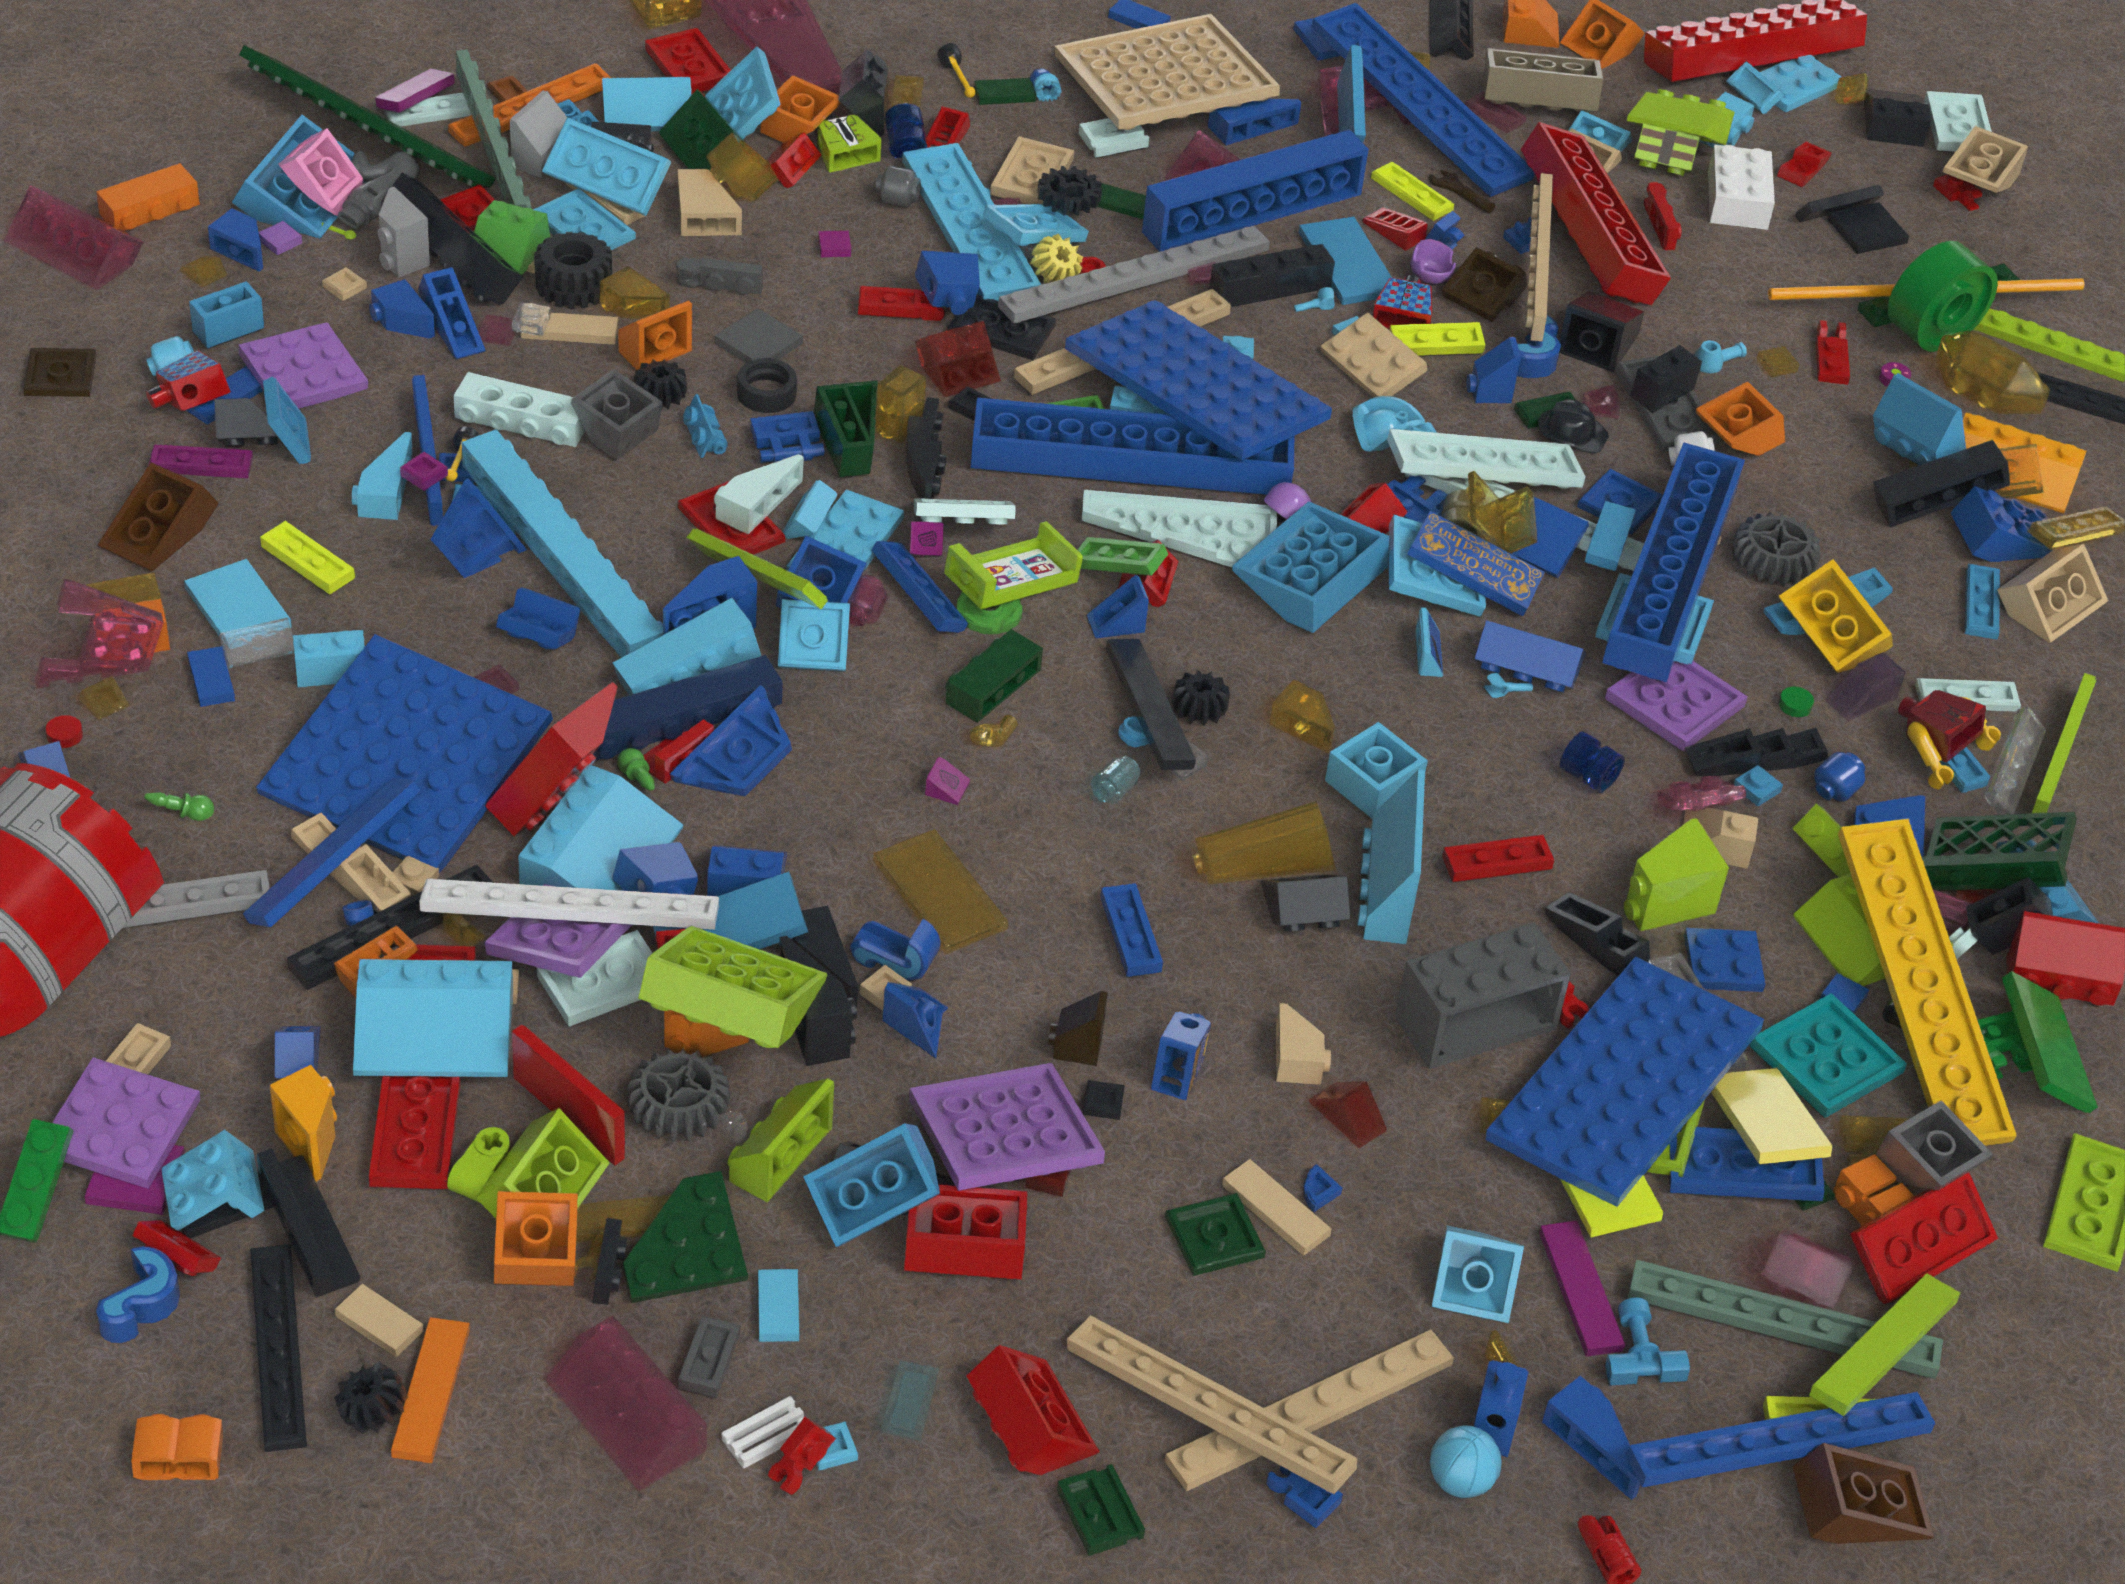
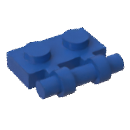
M813 411L750 418V429L756 448H770L759 450L760 463H775L798 454L804 457V461H811L813 457L824 456L825 454L823 443L811 444V442L820 441V430ZM798 444V446L784 447V448L782 447V446H785V445Z

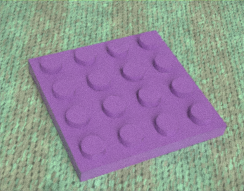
M1052 1063L910 1088L909 1101L958 1191L1104 1163L1105 1150Z

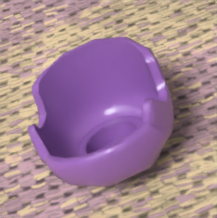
M1432 239L1420 240L1415 246L1410 260L1414 275L1422 282L1431 285L1446 283L1453 275L1456 263H1452L1453 250L1440 241Z
M1289 482L1276 484L1264 498L1265 503L1286 520L1308 501L1312 502L1303 488Z

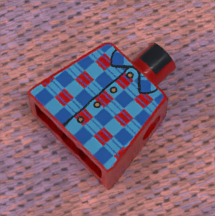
M1407 275L1404 279L1389 278L1375 301L1373 317L1388 330H1390L1391 325L1430 324L1432 317V287L1421 283L1420 279L1415 275Z
M197 350L157 371L156 377L159 386L146 391V396L154 409L169 403L180 411H184L226 395L231 391L220 363Z

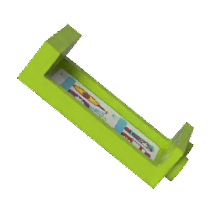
M1045 521L1040 523L1036 538L971 555L960 543L950 545L948 547L944 573L980 609H985L1077 583L1083 556L1056 529Z

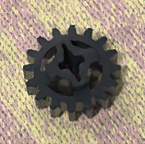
M1061 166L1058 171L1050 168L1049 174L1042 173V178L1038 180V200H1043L1044 207L1052 206V212L1061 210L1063 215H1067L1069 211L1073 212L1076 216L1079 215V211L1090 213V207L1096 209L1098 202H1101L1102 183L1101 181H1096L1097 176L1095 174L1088 176V170L1084 169L1081 171L1076 166H1073L1071 170H1067L1064 166Z

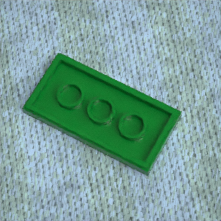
M2010 971L2002 977V982L2039 1089L2080 1111L2091 1113L2098 1106L2059 996Z

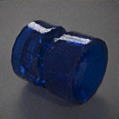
M909 103L898 104L888 109L885 113V123L891 155L895 158H902L903 152L927 148L921 109Z
M1582 731L1574 736L1565 748L1560 759V768L1577 779L1583 777V783L1597 792L1603 793L1619 777L1624 767L1625 757L1608 746L1602 747L1601 741Z

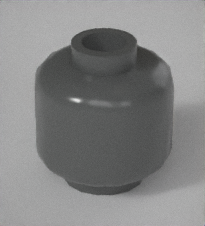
M889 166L883 175H878L875 189L876 192H880L883 203L907 208L912 202L918 201L921 179L917 178L916 172L912 169Z

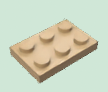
M1019 136L991 184L990 195L1024 204H1043V200H1038L1037 192L1038 180L1042 178V173L1049 174L1050 168L1058 171L1061 166L1068 170L1074 158V150Z
M1368 312L1320 346L1321 352L1373 398L1393 396L1428 371L1427 363Z

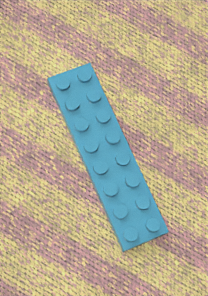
M958 143L903 152L902 162L906 168L914 170L917 178L921 179L920 194L953 252L978 255L980 279L978 295L982 296L983 299L999 301L1000 296L1041 285L1020 247L1013 243L1011 237L994 229L993 224L983 217L985 206L994 205Z

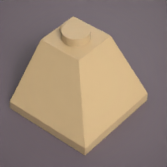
M1686 803L1683 825L1690 819L1697 818L1727 865L1748 869L1756 841L1758 818Z

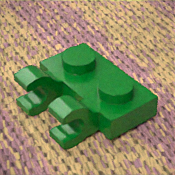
M2013 1011L1977 1020L1997 1079L2003 1078L1999 1067L2007 1066L2008 1063L2002 1052H2011L2012 1060L2021 1073L2033 1070Z

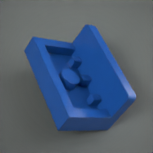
M521 587L517 589L514 606L498 615L496 627L507 631V634L511 637L518 639L528 638L538 642V646L554 650L574 638L580 608Z

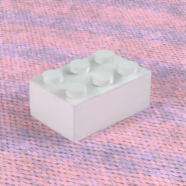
M1714 145L1708 168L1710 223L1768 230L1775 204L1772 151H1765L1759 148H1739L1732 145Z

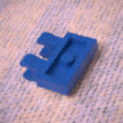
M1420 475L1410 476L1402 484L1395 479L1387 484L1407 510L1404 518L1420 523L1424 522L1429 511L1440 516L1442 515L1443 503L1448 494L1439 489L1428 499L1424 500L1420 496L1424 494V491L1419 487L1426 482V479Z

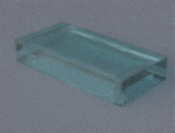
M900 1360L884 1415L881 1433L921 1441L939 1376V1368Z

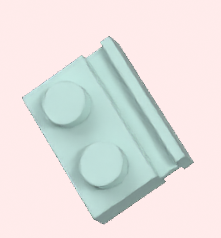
M1109 118L1079 124V135L1088 148L1094 151L1095 158L1146 148L1149 145V136L1144 135V129L1141 125L1135 126V128L1130 130L1118 129Z

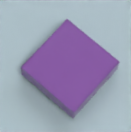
M284 221L259 232L260 242L276 255L302 244V235Z

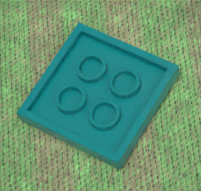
M1832 993L1760 1032L1750 1043V1047L1772 1068H1778L1788 1084L1824 1118L1903 1074L1907 1063Z

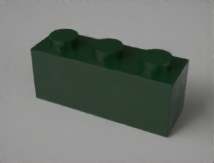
M1010 629L1001 638H996L990 647L980 655H975L958 673H953L949 677L945 686L947 690L946 704L978 723L1041 670L1043 647Z

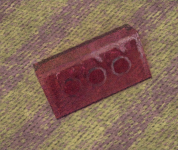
M32 185L29 186L4 240L97 290L132 267L144 242L68 201Z
M614 1316L581 1333L546 1378L547 1383L638 1491H641L707 1451L706 1422Z

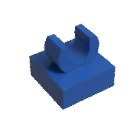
M1452 210L1434 225L1425 240L1440 241L1454 249L1458 245L1457 242L1464 237L1463 232L1455 227L1461 218Z
M1531 217L1528 218L1527 223L1522 224L1520 221H1517L1514 227L1504 230L1503 238L1520 254L1529 251Z

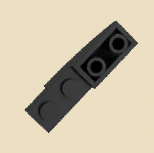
M927 397L922 417L909 415L907 426V471L917 495L923 499H932L933 494H940L942 476H938V474L945 473L947 455H941L942 441H939V433L935 432L942 431L944 413L939 412V399Z

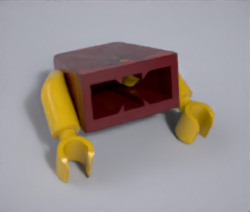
M1940 690L1931 692L1920 702L1908 696L1901 701L1898 714L1908 718L1906 736L1918 750L1926 767L1930 766L1933 771L1928 777V784L1931 787L1939 790L1944 785V782L1948 785L1953 780V770L1946 765H1941L1940 760L1947 763L1974 740L1979 749L1990 751L2000 739V730L1995 726L1987 727L1985 705L1974 702L1970 698L1959 697Z

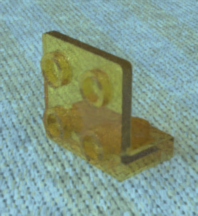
M629 0L649 29L701 16L702 0Z
M1475 471L1468 473L1469 486L1466 487V493L1470 501L1468 519L1474 529H1478L1485 536L1486 541L1510 554L1537 543L1534 493L1527 486L1499 498Z

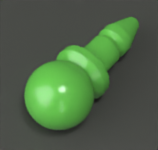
M635 748L623 750L617 758L619 770L626 774L630 780L636 779L643 788L650 791L654 790V779L649 774V765L643 754Z
M155 792L146 793L144 796L147 801L155 806H164L166 809L175 811L179 810V817L181 818L188 816L192 820L201 821L208 819L214 813L213 802L204 795L191 797L189 793H184L181 799L178 796Z

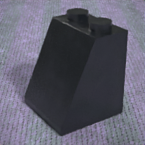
M1588 291L1570 302L1567 306L1559 341L1561 344L1559 353L1614 373L1617 362L1622 361L1640 332L1644 311Z

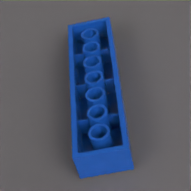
M1346 130L1149 185L1146 191L1142 233L1161 252L1359 196L1362 193L1369 149L1351 130Z

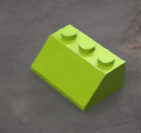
M1658 89L1657 94L1646 92L1628 114L1627 121L1643 127V123L1699 136L1700 141L1726 145L1735 112L1726 108V103L1719 100L1709 99L1708 104L1699 102L1700 98L1693 95L1683 94L1681 99L1674 97V92Z
M1851 873L1830 880L1793 914V917L1839 974L1862 986L1885 979Z
M827 1078L797 1085L786 1097H780L774 1104L771 1114L764 1121H759L754 1126L747 1141L742 1146H736L731 1152L727 1162L729 1166V1182L768 1203L832 1129L834 1081Z
M558 1108L532 1121L476 1196V1199L495 1219L497 1216L498 1191L578 1194V1209L610 1162Z

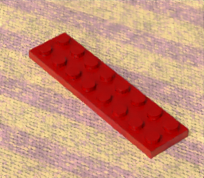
M416 944L418 950L407 959L476 961V947ZM382 1077L369 1170V1187L448 1189L447 1182L451 1169L461 1077Z

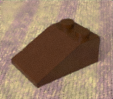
M151 462L99 541L98 546L152 572L202 531L219 503L203 485Z
M1822 1443L1792 1466L1811 1538L1835 1544L1928 1540L1934 1538L1914 1466Z

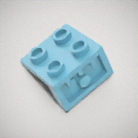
M223 1130L162 1168L170 1224L177 1231L226 1202L232 1208H238L251 1218L265 1211L254 1152L226 1130Z

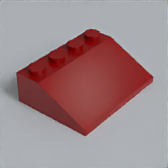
M613 682L553 725L485 805L514 837L525 828L530 832L534 830L546 818L542 812L544 810L549 812L562 800V797L559 795L560 791L563 793L568 791L579 780L576 773L578 771L583 773L597 759L593 753L603 743L618 688Z

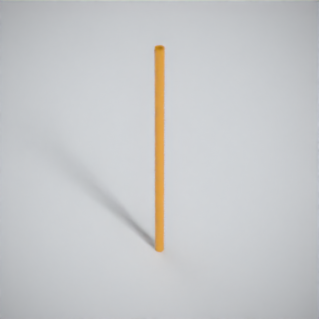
M2084 279L1998 281L1996 293L2083 290ZM1895 284L1769 288L1768 299L1885 297L1891 295Z

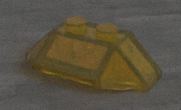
M1973 330L1958 332L1952 335L1946 334L1941 338L1935 360L1946 387L1997 414H2041L2043 412L2050 389L2046 384L2042 383L2038 373L2025 357Z

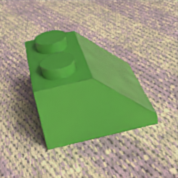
M496 200L478 216L474 230L521 275L534 261L536 247L542 244L543 240L547 237L550 238L547 213Z

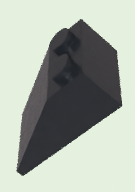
M1863 89L1867 140L1919 147L1924 146L1931 119L1929 104L1920 95Z
M788 936L779 937L780 957L827 973L826 981L794 1031L806 1066L850 1058V1046L856 1042L852 1020L857 1019V1010L853 997L847 998L843 984Z

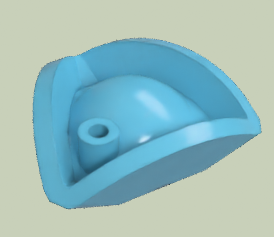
M1374 397L1353 408V421L1361 448L1368 452L1381 451L1390 447L1387 441L1390 429L1406 430L1409 425L1420 428L1425 424V419L1416 408L1396 397Z

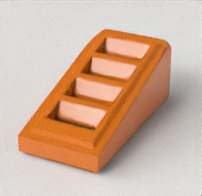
M395 926L338 960L334 965L339 980L356 998L360 959L407 960L418 949L416 944L398 926ZM393 943L399 947L394 951L390 948Z

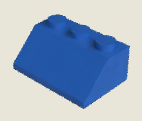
M1486 620L1474 659L1482 662L1481 669L1499 674L1501 668L1514 671L1512 678L1532 683L1533 677L1546 681V688L1564 693L1565 687L1573 689L1586 652L1583 648Z

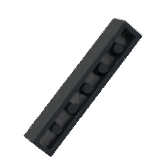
M402 172L392 187L401 192L427 217L429 253L434 256L439 255L441 258L438 262L446 269L453 267L454 271L458 273L456 275L457 280L468 288L473 287L475 290L472 294L485 304H488L490 301L498 305L504 304L523 276L422 182Z

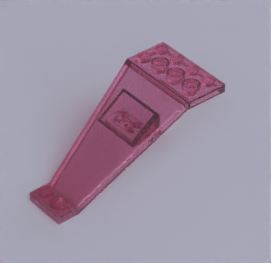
M705 0L724 20V23L728 24L752 50L758 47L765 52L770 69L783 83L794 75L839 95L843 72L807 0Z

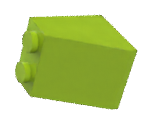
M1697 818L1690 819L1637 860L1633 876L1630 879L1627 899L1624 902V912L1628 920H1633L1640 931L1716 914L1729 867Z

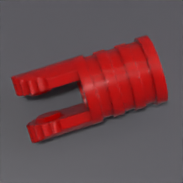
M1592 1515L1579 1518V1521H1577L1579 1532L1593 1559H1595V1563L1605 1578L1606 1583L1632 1584L1641 1575L1642 1570L1613 1517L1601 1516L1599 1521Z

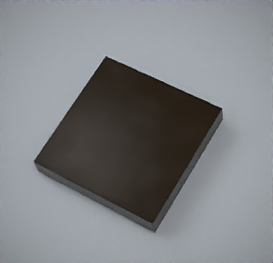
M30 348L23 387L24 396L90 397L97 356L96 349Z

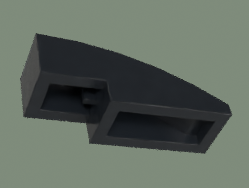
M1571 892L1566 893L1545 907V914L1560 931L1617 976L1623 972L1635 956L1651 964L1649 940L1623 929L1622 916Z

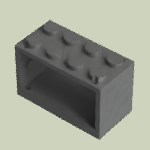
M1534 922L1406 961L1395 1018L1428 1069H1432L1556 1030L1571 973Z

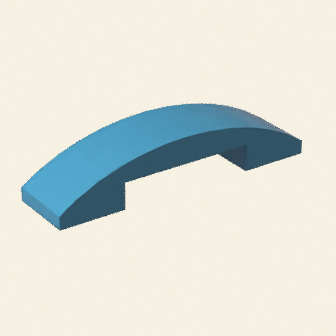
M1875 567L1848 577L1871 608L1885 599L1893 590L1892 586ZM1782 601L1764 608L1763 613L1781 634H1805V631Z

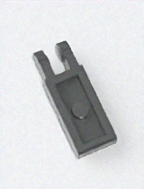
M684 257L676 262V270L680 273L677 276L678 285L688 288L707 286L712 290L727 289L738 291L742 294L762 293L763 271L761 265L709 258L688 259Z

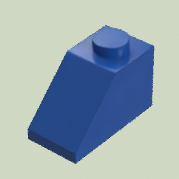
M231 208L208 226L211 250L259 272L263 269L261 243L255 218Z
M406 279L371 290L372 303L369 304V311L375 322L380 321L388 331L424 338L435 337L434 314Z
M1509 337L1474 361L1472 374L1467 375L1466 387L1468 393H1473L1475 403H1512L1521 360L1516 337Z
M282 1026L275 1032V1078H284L309 1065H312L317 1072L321 1026Z

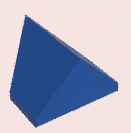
M888 982L884 989L882 1021L936 1058L942 1015L948 1007L921 988Z

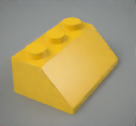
M1834 559L1779 595V599L1836 673L1863 666L1893 647L1892 633Z

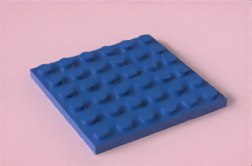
M374 634L257 785L256 789L258 794L310 818L322 813L337 829L392 778L415 780L420 789L419 793L367 839L365 843L402 860L407 856L413 857L434 868H439L440 873L487 811L485 807L487 802L525 759L550 725L553 717L551 711Z

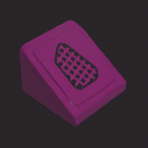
M911 521L909 553L913 555L942 556L944 523Z
M938 757L927 776L925 795L958 805L970 784V779L948 761Z

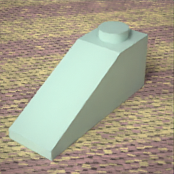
M798 454L735 476L725 486H721L715 494L716 519L749 534L803 481L804 457Z

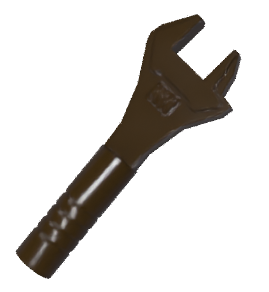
M1441 170L1440 173L1444 177L1439 179L1432 174L1429 175L1432 185L1456 192L1487 213L1494 211L1495 203L1469 187H1465L1459 181L1456 173L1451 174Z

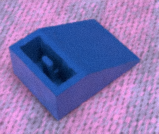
M1974 486L1950 512L1972 555L1989 562L2043 558L2054 549L2061 548L2059 545L2060 539L2050 529L2047 523L2048 517L2038 508L2031 509L2015 499L2009 500L2001 497L1993 490L1986 491Z
M739 556L707 566L663 608V635L730 598H733L749 619L753 629L756 628L757 580Z

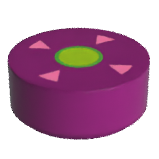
M1889 362L1882 366L1879 380L1888 387L1894 375L1899 373L1910 379L1911 371L1901 363Z

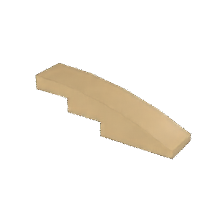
M319 813L294 827L291 831V838L309 854L336 828L322 813ZM367 844L356 849L330 873L359 901H371L373 910L377 913L411 897L410 891Z

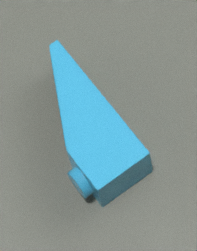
M404 432L362 471L359 485H353L352 505H357L358 517L398 520L407 482L400 475V467L412 460L413 457L411 432Z

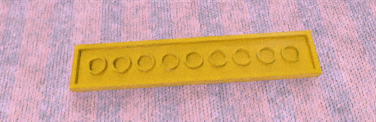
M1909 819L1841 827L1838 837L1928 1108L1942 1100L1985 1146L2013 1142L2017 1134Z

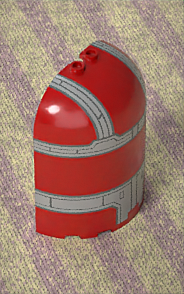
M18 763L14 768H6L5 766L0 768V1037L14 1033L37 1019L164 884L162 874L150 850L147 847L140 849L129 834L133 828L114 808L107 812L91 799L94 792L70 777L43 766Z

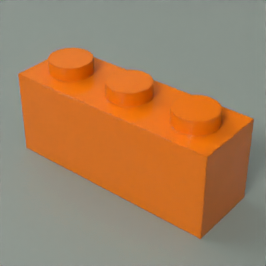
M181 163L96 191L99 214L115 233L128 229L131 230L139 225L160 220L168 215L200 205L197 181Z

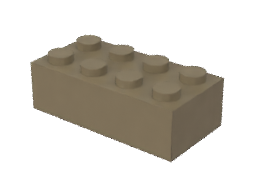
M1487 48L1482 81L1485 100H1489L1493 104L1502 105L1506 102H1514L1519 106L1527 108L1534 107V105H1542L1550 110L1571 108L1578 113L1581 110L1590 113L1591 111H1598L1603 74L1600 60Z

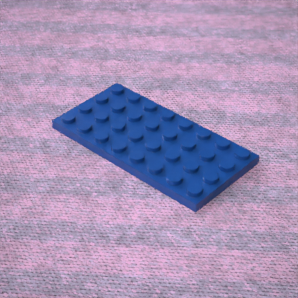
M1156 300L1126 311L1121 315L1066 338V350L1240 460L1253 456L1331 419L1332 408L1321 402L1317 397L1298 388L1294 383L1275 374L1271 369L1262 366L1250 356L1244 355L1231 347L1227 342L1221 341L1208 333L1207 330L1200 328L1184 316L1177 314Z
M1635 956L1487 1129L1485 1140L1618 1207L1761 1031L1764 1019Z

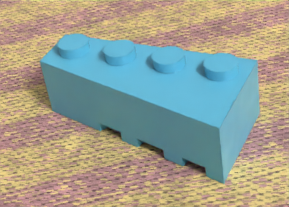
M730 598L613 662L619 682L628 695H633L761 656L751 622L733 598Z

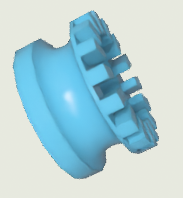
M1045 73L1034 81V89L1039 100L1049 101L1050 99L1053 101V99L1057 100V97H1060L1061 87L1055 75ZM1052 84V89H1050V90H1049L1048 88H1045L1044 90L1042 89V88H1044V85H1045V86H1050V85Z

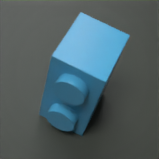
M247 281L189 301L192 331L206 348L264 328L262 298Z

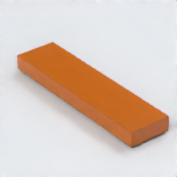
M430 1317L408 1390V1398L405 1400L403 1407L404 1412L401 1414L391 1448L392 1458L433 1463L469 1336L470 1323Z

